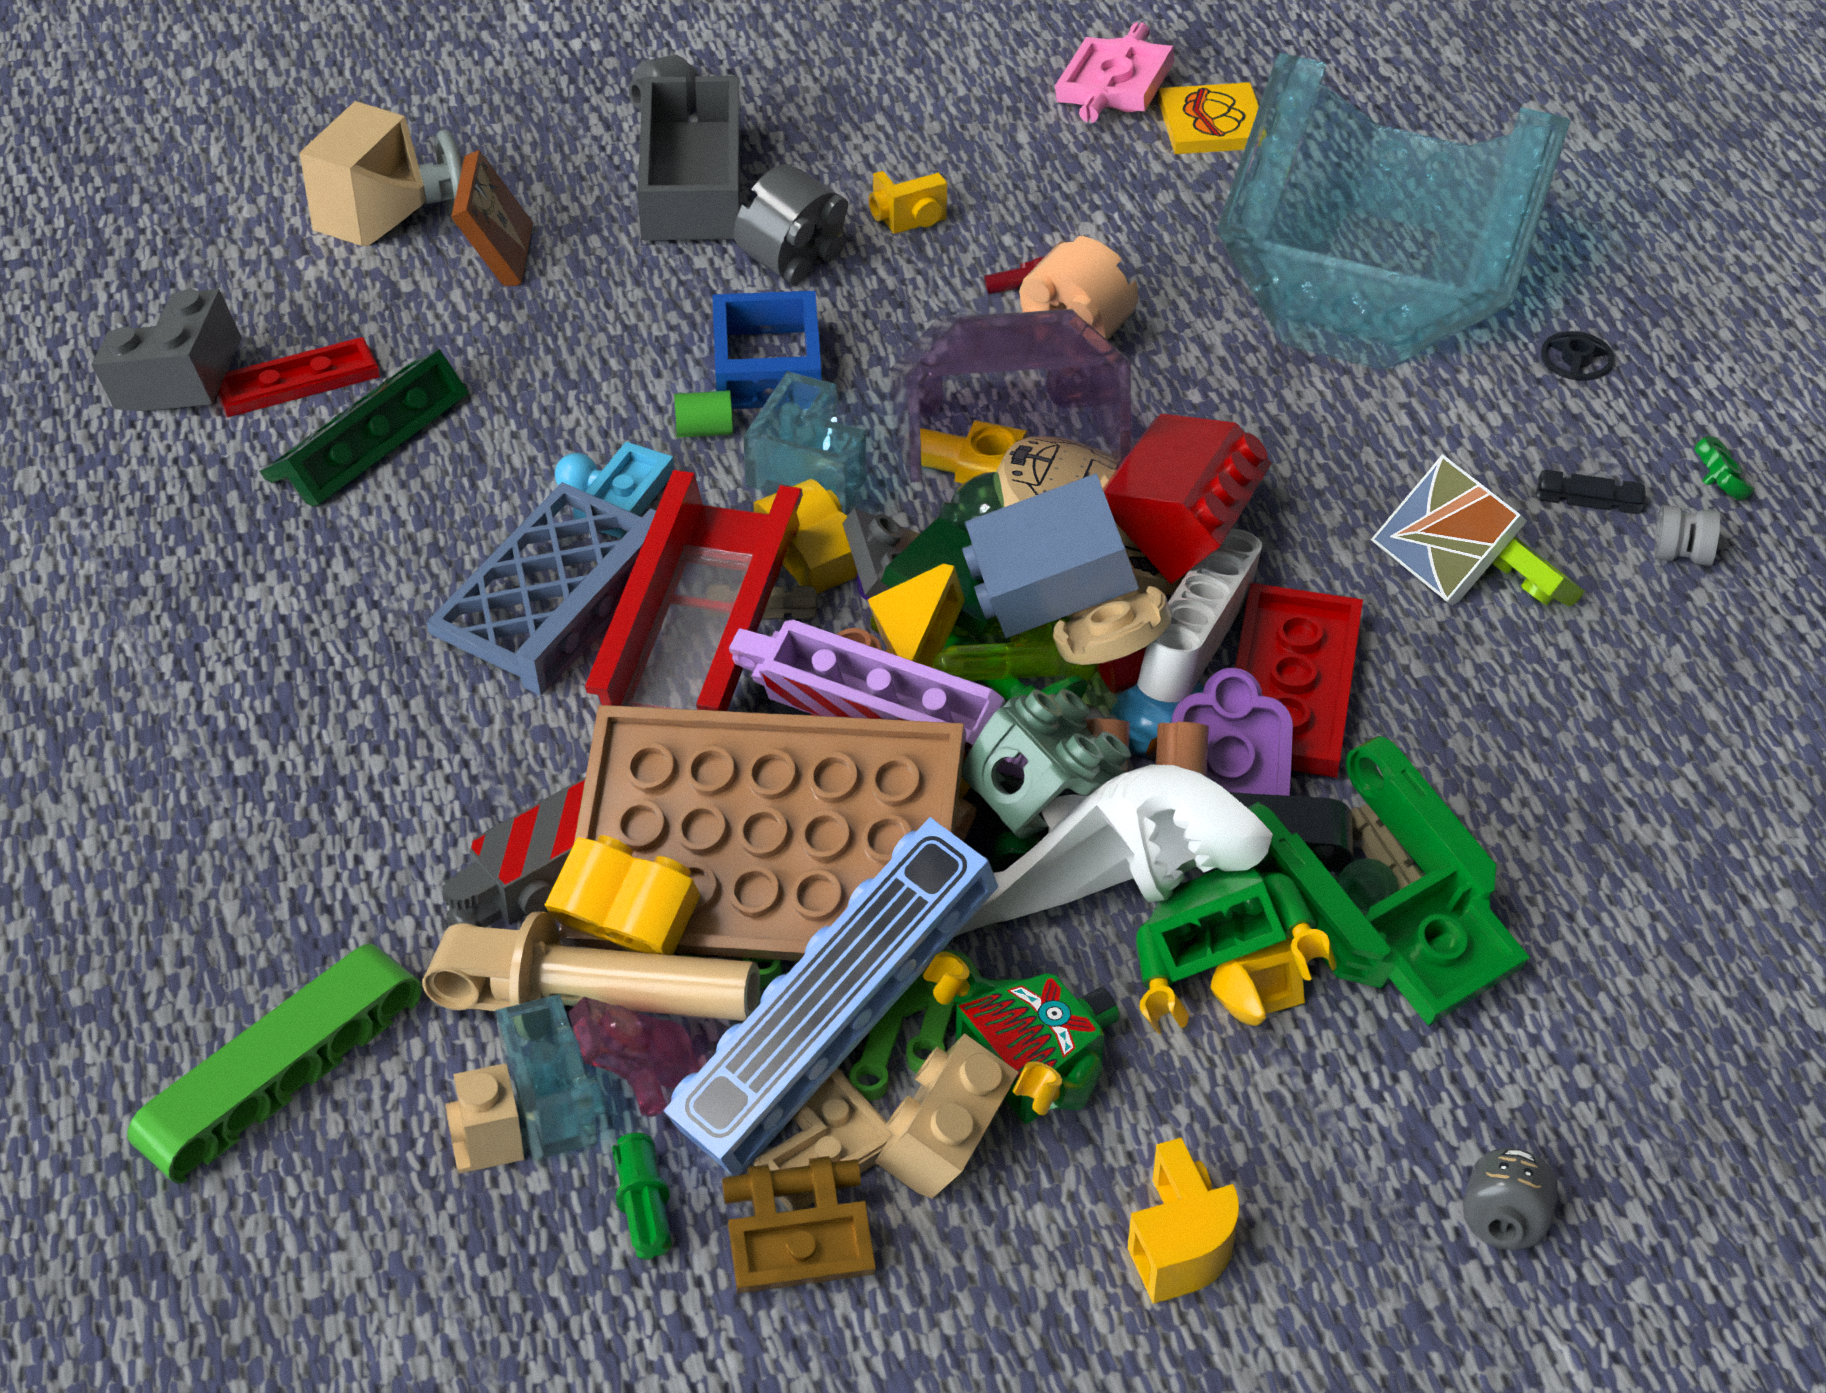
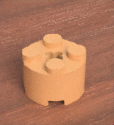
M1078 236L1073 242L1061 241L1024 278L1019 290L1021 307L1024 311L1020 317V323L1032 337L1042 338L1046 335L1062 342L1065 352L1085 360L1092 353L1099 350L1134 312L1139 301L1136 281L1134 280L1128 284L1125 275L1116 266L1122 259L1102 242L1086 236Z

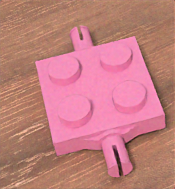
M1138 22L1134 23L1129 33L1123 38L1101 39L1086 37L1055 85L1056 102L1083 105L1079 110V115L1085 122H1089V119H1091V123H1094L1099 118V114L1106 107L1117 108L1123 112H1145L1175 62L1174 47L1146 42L1145 40L1148 38L1150 30L1142 22L1140 26Z

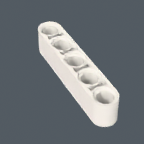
M1232 528L1218 549L1188 571L1168 602L1172 612L1171 624L1160 637L1146 646L1137 684L1145 695L1163 702H1179L1191 694L1248 599L1250 583H1253L1262 549V542L1258 537L1247 531Z

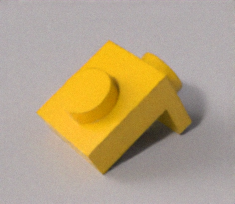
M884 171L873 173V192L869 193L868 196L871 214L876 221L883 220L893 234L920 226H932L938 221L947 219V182L938 172L894 185Z

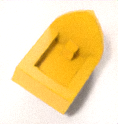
M1287 937L1284 941L1217 966L1210 988L1226 1010L1240 1022L1246 1025L1257 1026L1265 1020V1014L1305 1003L1303 977L1299 974L1291 950V938Z

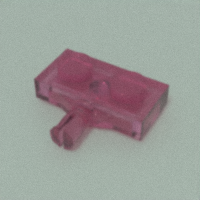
M585 996L568 1012L584 1063L609 1070L627 1080L628 1084L633 1087L639 1105V1112L643 1116L645 1114L647 1117L659 1115L667 1107L668 1103L664 1098L660 1085L675 1089L686 1076L699 1072L691 1048V1039L684 1026L670 1020H661L631 1011L621 1005H612Z

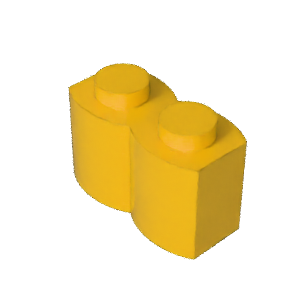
M813 479L792 486L801 488L803 493L797 510L800 527L797 535L792 537L783 566L800 586H813L817 594L856 578L858 571L842 525L848 516L842 512L841 504L835 493L831 490H825ZM776 493L755 501L754 512L769 514Z
M600 835L597 841L577 837L545 903V907L554 920L575 931L597 939L613 942L632 952L673 955L701 896L694 880L689 877L691 871L683 864L664 856H656L654 862L632 857L633 850L628 845L609 836Z

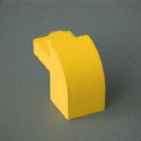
M1182 1137L1156 1144L1152 1180L1164 1204L1133 1212L1130 1218L1127 1249L1153 1304L1195 1292L1215 1281L1227 1267L1234 1246L1239 1213V1201L1235 1186L1231 1184L1212 1190L1211 1180L1205 1165L1200 1160L1193 1162Z

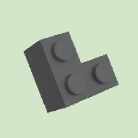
M187 289L170 295L156 326L142 328L121 327L107 331L91 365L114 409L146 411L212 405L242 337L220 289L202 291Z

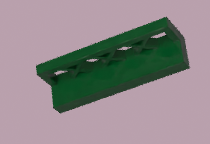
M438 349L404 366L259 472L270 483L288 477L304 502L314 507L442 414L469 392L442 351Z

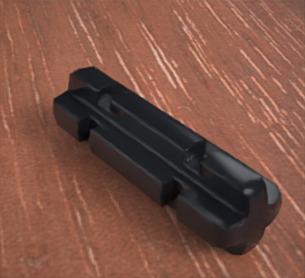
M1547 469L1540 472L1536 487L1537 499L1541 501L1559 503V499H1566L1568 505L1611 510V506L1619 507V512L1631 514L1641 513L1646 493L1645 485L1639 482L1623 480L1622 485H1615V479L1571 473L1570 478L1563 477V472Z

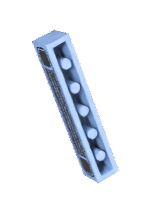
M931 817L928 818L918 831L914 830L907 833L898 842L892 853V859L875 878L866 879L856 888L849 900V907L831 926H825L814 934L807 944L805 955L787 975L782 974L767 986L761 997V1004L743 1024H735L725 1032L717 1045L716 1053L698 1073L695 1072L686 1076L678 1084L672 1094L671 1103L664 1110L678 1130L732 1176L739 1175L748 1168L754 1159L760 1155L927 968L935 955L944 949L999 887L989 861Z

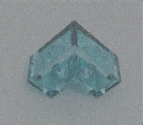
M787 371L743 436L745 484L752 488L777 493L780 485L792 487L806 480L813 479L825 490H831L835 493L841 504L842 512L846 513L866 480V430L837 423L836 384Z

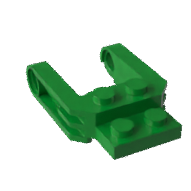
M1376 736L1348 752L1346 757L1348 776L1356 791L1426 875L1373 905L1364 916L1296 832L1292 835L1279 818L1268 807L1260 804L1259 801L1249 806L1248 809L1261 820L1273 835L1268 853L1253 868L1257 873H1282L1289 876L1295 882L1315 921L1313 929L1323 931L1329 938L1337 964L1336 969L1332 970L1329 961L1326 958H1321L1337 978L1377 988H1382L1393 982L1424 1022L1430 1026L1521 970L1530 956L1490 910V897L1495 890L1496 863L1401 750L1391 740L1382 736ZM1376 765L1379 767L1382 775L1379 773Z

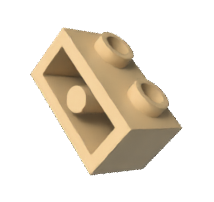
M966 1034L947 1052L936 1047L924 1061L915 1076V1080L921 1084L913 1098L909 1095L906 1096L887 1122L885 1129L892 1134L875 1163L915 1192L933 1199L963 1171L1019 1072Z

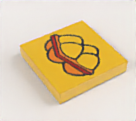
M1250 82L1159 88L1158 103L1174 154L1268 148L1269 134Z

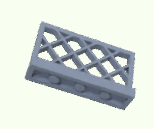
M561 482L427 620L428 633L519 676L522 687L542 695L610 625L656 510L650 508L640 517ZM566 504L586 514V518L558 523L553 521L554 516ZM615 528L627 531L621 540L599 544L598 531ZM590 533L592 545L560 551L558 539ZM551 540L553 552L520 558V552L528 544ZM591 561L597 562V566L588 575L566 579L564 566ZM557 568L558 581L526 586L524 574ZM518 575L520 588L486 594L485 588L494 579ZM563 596L564 601L554 611L532 615L530 602ZM523 603L526 616L492 622L490 609ZM479 611L484 612L486 624L465 628L452 624L459 615ZM527 632L530 634V637L516 651V654L496 645L495 638Z

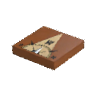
M477 150L464 157L451 218L500 283L504 286H517L522 283L533 221L482 152Z

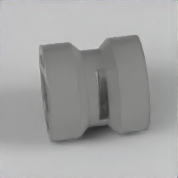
M1662 505L1655 530L1654 559L1673 561L1679 556L1689 558L1693 564L1712 566L1719 540V511L1702 509L1696 514L1684 513L1678 506Z

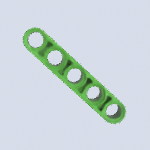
M365 944L356 948L147 1102L137 1111L130 1122L127 1130L128 1141L172 1182L178 1184L186 1182L188 1179L184 1175L201 1162L208 1165L241 1140L237 1136L255 1121L258 1124H262L293 1100L290 1097L293 1092L307 1082L310 1085L316 1083L344 1061L340 1058L343 1054L357 1044L363 1047L392 1025L394 1022L390 1019L408 1006L410 1009H413L418 1004L422 994L420 980L378 946Z

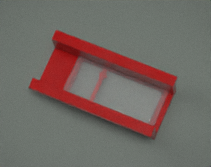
M673 470L585 684L586 692L598 695L601 705L727 711L743 667L734 663L732 659L733 654L729 652V647L739 628L757 633L792 537L797 535L800 527L797 510L803 497L802 489L780 485L769 514L703 505L694 473Z

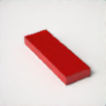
M364 337L228 371L217 395L228 418L380 377L378 365Z

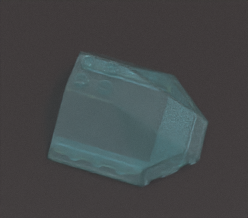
M1277 53L1217 227V233L1281 343L1286 346L1383 370L1397 365L1511 306L1570 126V119L1521 107L1512 134L1468 146L1379 125L1322 84L1326 74L1324 62Z

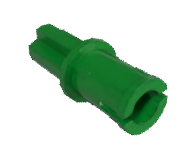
M637 1132L626 1134L617 1140V1145L612 1146L613 1159L615 1160L620 1186L615 1194L616 1204L620 1211L627 1216L631 1243L636 1250V1255L640 1259L650 1260L654 1256H665L672 1246L665 1205L670 1198L669 1187L660 1177L656 1161L655 1142L652 1137L645 1133Z

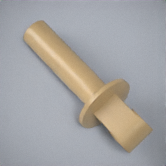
M535 911L527 916L520 930L485 928L464 923L450 926L443 934L423 978L422 985L427 996L442 1007L452 1010L476 1009L512 1013L514 1024L520 1033L537 1035L544 1029L552 1005L555 1007L556 1004L745 1021L758 1007L760 971L756 962L562 946L558 938L557 925L551 914Z

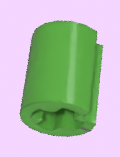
M730 390L674 394L677 438L733 434Z

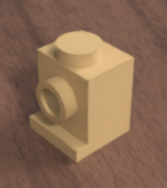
M507 1063L453 1074L458 1101L445 1103L458 1174L525 1160L519 1118Z

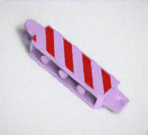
M796 620L785 621L780 631H774L772 637L739 628L729 647V652L733 654L732 659L734 663L753 671L751 675L753 681L765 687L771 700L816 716L964 723L967 733L965 743L966 755L969 754L992 715L1005 705L1004 698L991 688ZM1023 754L1018 758L1007 757L999 763L996 770L1021 779L1025 776L1023 768L1029 761Z

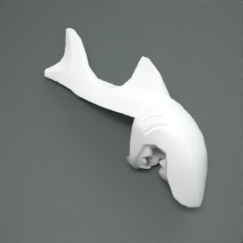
M1149 765L1125 772L1105 782L1090 795L1060 796L1051 801L1041 811L1045 822L1048 824V834L1005 871L993 873L999 887L954 937L991 923L1008 921L1063 905L1132 878L1135 879L1147 902L1167 900L1173 894V889L1184 879L1183 874L1194 867H1198L1203 872L1213 868H1218L1222 871H1242L1257 865L1268 853L1273 833L1253 812L1222 786L1200 773L1174 765Z

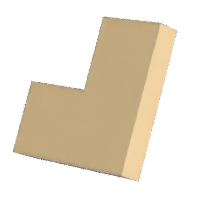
M836 1068L794 1115L793 1120L803 1131L754 1159V1166L769 1164L770 1171L808 1166L809 1158L830 1156L831 1162L857 1159L860 1173L876 1164L875 1161L892 1133L885 1129L887 1122L844 1074ZM812 1193L778 1197L789 1211L802 1210L814 1202Z

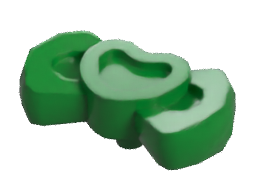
M1709 435L1703 437L1696 444L1694 450L1710 470L1702 479L1704 484L1711 485L1716 481L1727 494L1736 500L1743 501L1749 498L1755 488L1740 476L1742 469L1732 458L1727 447L1716 437Z

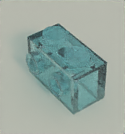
M560 994L495 1010L503 1063H507L516 1107L532 1161L598 1144L595 1117L605 1114L601 1088L596 1075L590 1077L585 1075L583 1065L589 1063L584 1035L580 1025L570 1027Z

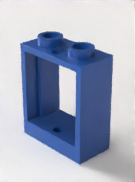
M789 291L712 294L716 391L730 390L731 408L756 409L822 406V373L816 292ZM804 332L806 356L728 359L727 335ZM769 388L773 389L774 392L765 393L764 390Z

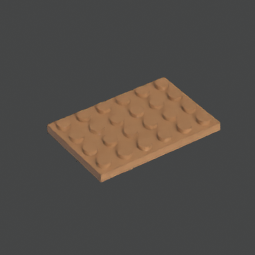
M598 705L575 841L577 837L597 841L600 835L609 836L628 845L633 850L632 857L654 862L656 856H664L683 864L691 871L689 877L694 880L701 896L674 953L800 961L805 955L807 944L814 934L825 926H831L849 907V900L856 888L866 879L875 878L892 859V853L898 842L907 833L914 830L918 831L928 818L931 817L955 835L967 733L964 723ZM560 924L558 938L564 946L627 950L613 942L585 935Z

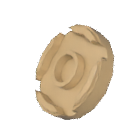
M1147 586V593L1138 594L1136 590L1071 614L1072 619L1066 624L1060 619L1056 623L1053 633L1059 654L1069 663L1087 665L1122 658L1146 647L1160 637L1171 624L1172 612L1166 595L1158 588Z

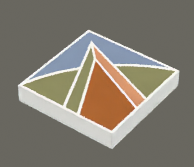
M1442 454L1371 540L1452 606L1463 598L1527 520Z

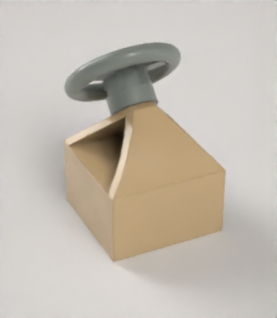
M354 101L299 152L312 230L357 245L369 246L424 203L431 204L446 201L450 215H452L463 166L460 152L452 133L449 130L442 129L436 135L435 146L438 164L434 165L430 162L418 165L406 117Z

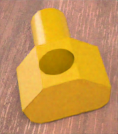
M974 420L967 437L917 427L910 444L909 462L918 466L955 473L954 482L995 490L994 476L1003 457L1014 443L1028 438V431Z

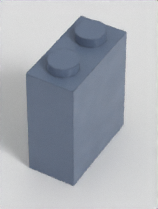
M1097 473L965 522L972 545L962 548L973 580L976 581L981 578L984 580V583L974 586L978 601L986 620L997 616L1005 638L1139 590Z

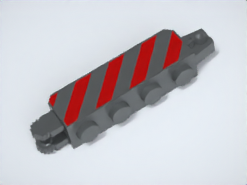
M586 776L473 838L470 849L472 865L457 872L455 877L450 876V880H445V885H442L443 901L446 902V906H449L450 909L446 911L447 925L452 926L464 923L486 927L502 917L510 925L532 912H545L547 910L545 903L574 845Z

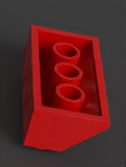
M1161 413L1148 426L1103 487V491L1114 521L1165 579L1172 584L1222 545L1272 463L1267 458V451L1261 441L1253 434L1245 433L1236 422Z

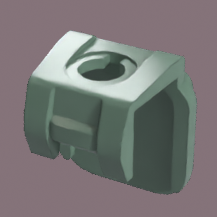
M1061 689L1057 695H1046L1039 690H1033L1029 696L1021 695L1020 697L1010 698L1003 707L999 708L992 715L963 762L962 778L973 790L983 797L1019 839L1028 838L1044 831L1048 827V824L1038 814L1064 789L1070 788L1080 795H1090L1102 784L1125 773L1128 769L1126 761L1131 756V753L1127 746L1109 732L1103 731L1098 737H1095L1086 728L1087 721L1085 718L1090 713L1088 706L1076 694L1066 689ZM1023 754L1029 761L1023 768L1025 775L1024 783L1016 793L1009 794L1001 786L1006 779L996 768L1003 759L1007 757L1018 758Z

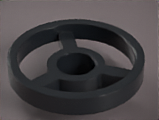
M1578 331L1560 332L1547 338L1541 348V359L1544 365L1550 371L1563 378L1577 381L1594 380L1606 375L1613 366L1614 354L1609 345L1602 339L1588 333ZM1549 346L1562 353L1561 358L1567 365L1571 366V372L1563 370L1551 362L1547 355ZM1607 355L1608 363L1602 369L1592 373H1579L1580 368L1591 364L1593 357Z

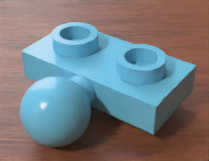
M625 442L602 471L598 470L595 462L585 454L570 453L560 459L555 468V480L557 485L561 482L641 516L670 479L674 470L673 456ZM573 507L574 520L586 518L585 512ZM621 528L599 531L621 539L627 533V531Z

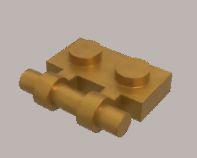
M830 1156L808 1159V1166L770 1171L769 1164L748 1167V1174L721 1177L724 1203L733 1204L751 1201L754 1216L728 1220L737 1294L874 1275L876 1268L865 1201L838 1204L836 1189L861 1186L860 1169L857 1159L831 1162ZM812 1193L815 1208L776 1213L774 1198Z

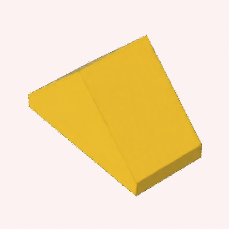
M948 564L937 566L867 599L879 634L889 652L934 669L965 601L955 566Z

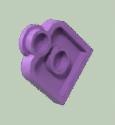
M1239 668L1222 669L1208 679L1203 693L1189 695L1177 705L1171 723L1193 722L1209 726L1207 778L1219 784L1228 792L1290 796L1292 718L1287 708L1281 702L1271 697L1262 696L1261 687L1255 677Z

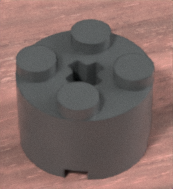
M781 164L772 168L756 182L751 190L758 194L750 208L742 204L736 217L734 239L739 248L792 285H797L807 278L811 265L822 259L829 263L840 255L845 244L844 238L840 235L848 209V201L803 170L794 168L790 164Z

